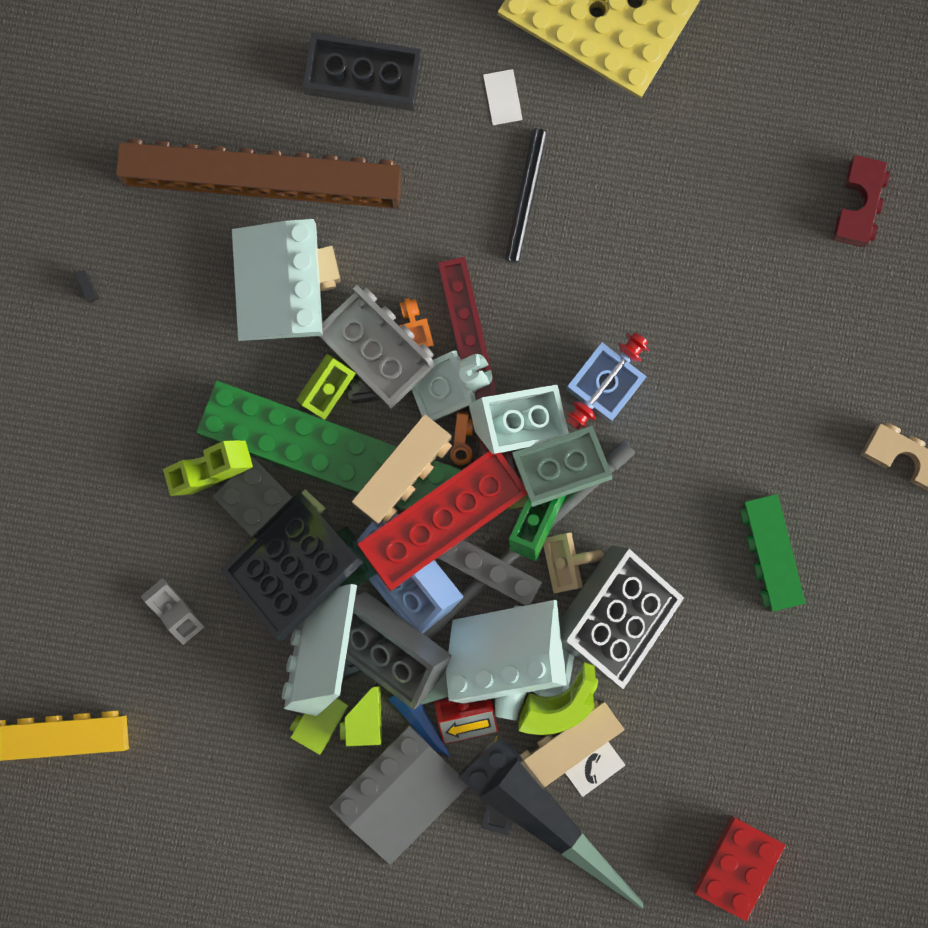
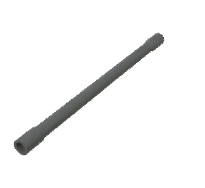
M625 441L606 458L611 473L618 470L636 454ZM599 484L568 494L552 527ZM509 547L498 559L511 565L521 555L510 551ZM477 579L470 582L460 591L463 598L452 611L423 634L432 639L447 625L450 619L488 585Z

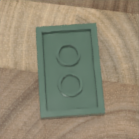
M593 426L512 453L532 507L612 480V473Z

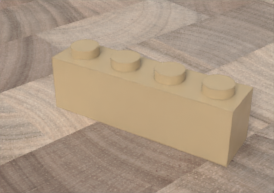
M425 414L355 497L352 504L378 526L383 521L388 523L397 513L394 507L402 499L406 502L416 489L413 485L419 477L424 480L434 467L431 463L437 456L443 458L452 447L449 443L451 435Z
M595 700L594 709L581 723L568 730L559 732L554 737L551 734L546 735L537 742L539 747L531 753L525 750L520 756L544 787H546L625 729L604 701L599 704Z

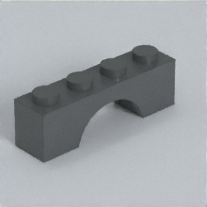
M462 540L438 557L439 560L485 583L524 606L531 604L542 584L541 581L465 540Z

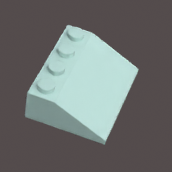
M314 219L281 221L232 229L238 341L323 336L317 231Z
M349 584L338 587L293 631L291 645H294L293 655L289 656L286 671L290 672L289 681L284 684L282 699H285L284 709L317 716L340 695L357 585Z
M556 600L454 619L452 621L448 652L452 657L446 668L449 701L469 703L567 685Z

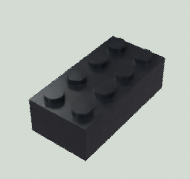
M311 33L303 82L304 93L310 96L414 111L422 64V49Z

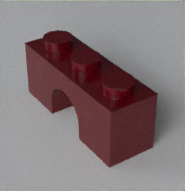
M854 155L850 160L844 187L858 191L863 198L862 209L857 211L842 209L838 213L832 240L864 248L870 241L875 240L878 225L874 224L876 214L880 215L883 207L884 198H880L882 187L886 188L890 176V172L886 171L888 162Z

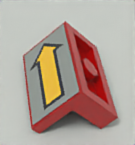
M449 699L434 702L444 744L498 732L491 699L469 703L449 701Z

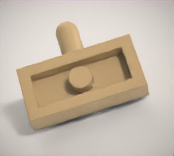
M572 533L547 537L543 546L553 593L583 588L578 565L601 561L604 553L601 550L576 554Z

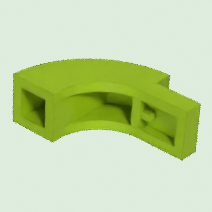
M584 662L571 686L561 694L544 697L529 693L518 715L519 731L528 734L548 735L563 732L581 723L594 709L593 694L598 685V679L595 677V666Z

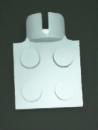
M451 351L434 359L435 368L411 390L422 417L426 414L433 421H437L468 407L470 403L476 401V390L491 383L492 372L491 370L485 373L483 371L477 372V370L489 365L482 355L473 354L467 358L460 359L457 351Z

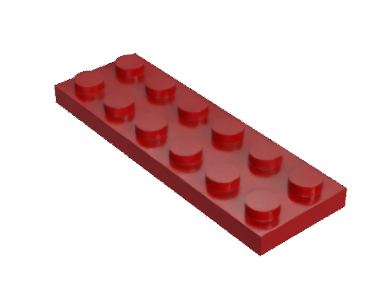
M489 451L359 542L357 546L388 590L392 591L523 498L527 493L522 481L501 453L492 454Z

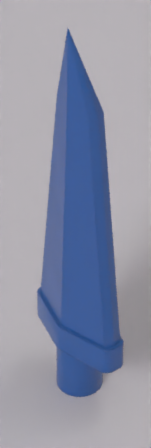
M395 695L388 698L390 703L398 709L436 751L451 757L421 703L413 710Z

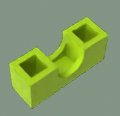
M222 441L203 450L204 457L181 460L164 468L163 472L170 496L193 495L253 468L246 441Z

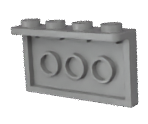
M356 285L353 288L354 294L322 323L323 336L318 337L391 409L435 368V364L431 359L434 354L425 344L422 343L419 346L413 340L414 334L404 324L399 327L393 321L396 318L395 315L386 306L380 308L375 303L377 298L368 288L365 287L362 290Z

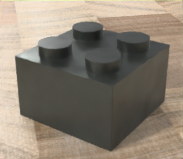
M252 457L253 468L233 476L212 497L252 537H255L294 497Z

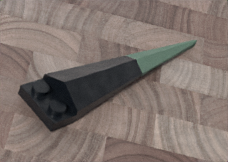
M498 735L459 772L458 778L476 792L481 800L639 908L644 909L642 900L579 830L519 753Z

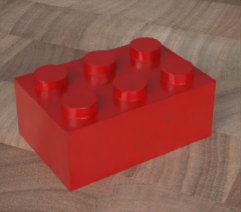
M731 815L692 891L697 896L747 922L786 845Z

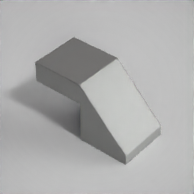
M163 578L141 596L143 601L161 618L166 628L183 645L204 628L202 622Z

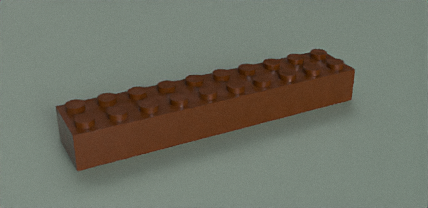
M128 139L127 143L119 142L116 176L125 187L399 209L402 183L400 165H395L396 162L391 160H379V164L367 163V159L358 157L351 158V161H340V157L333 155H324L323 159H316L307 153H295V157L284 156V153L280 151H267V154H256V150L240 148L239 152H231L226 147L212 146L211 150L200 149V146L196 144H183V147H172V143L157 141L155 145H146L144 141L138 139Z

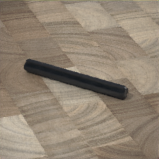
M534 128L532 132L505 260L510 263H519L547 138V131L540 128Z

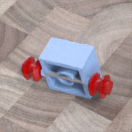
M635 332L633 335L627 333L628 342L626 344H618L622 353L620 356L602 342L567 386L566 390L581 401L573 402L575 409L572 413L565 412L568 416L566 422L577 431L581 428H587L585 423L588 419H596L594 412L608 423H611L647 377L629 363L630 360L641 362L640 352L649 351L646 347L648 341Z

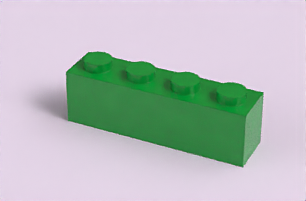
M778 494L742 503L743 509H739L742 525H747L750 536L746 537L749 552H754L757 563L753 564V570L756 579L761 580L764 590L760 591L763 607H768L769 612L806 604Z
M566 495L533 507L529 499H527L509 538L510 551L536 561Z

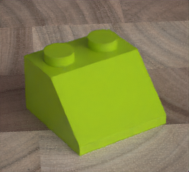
M380 685L372 687L347 714L345 721L340 723V739L346 740V746L381 745L383 742Z

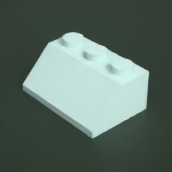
M558 385L483 397L469 404L474 430L492 454L528 448L569 434Z

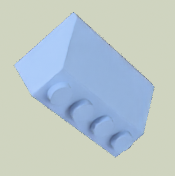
M373 521L351 547L363 561L359 568L393 611L423 634L451 612L461 601L463 595L435 560L395 589L389 591L357 546L359 542L386 524L383 521L378 526Z

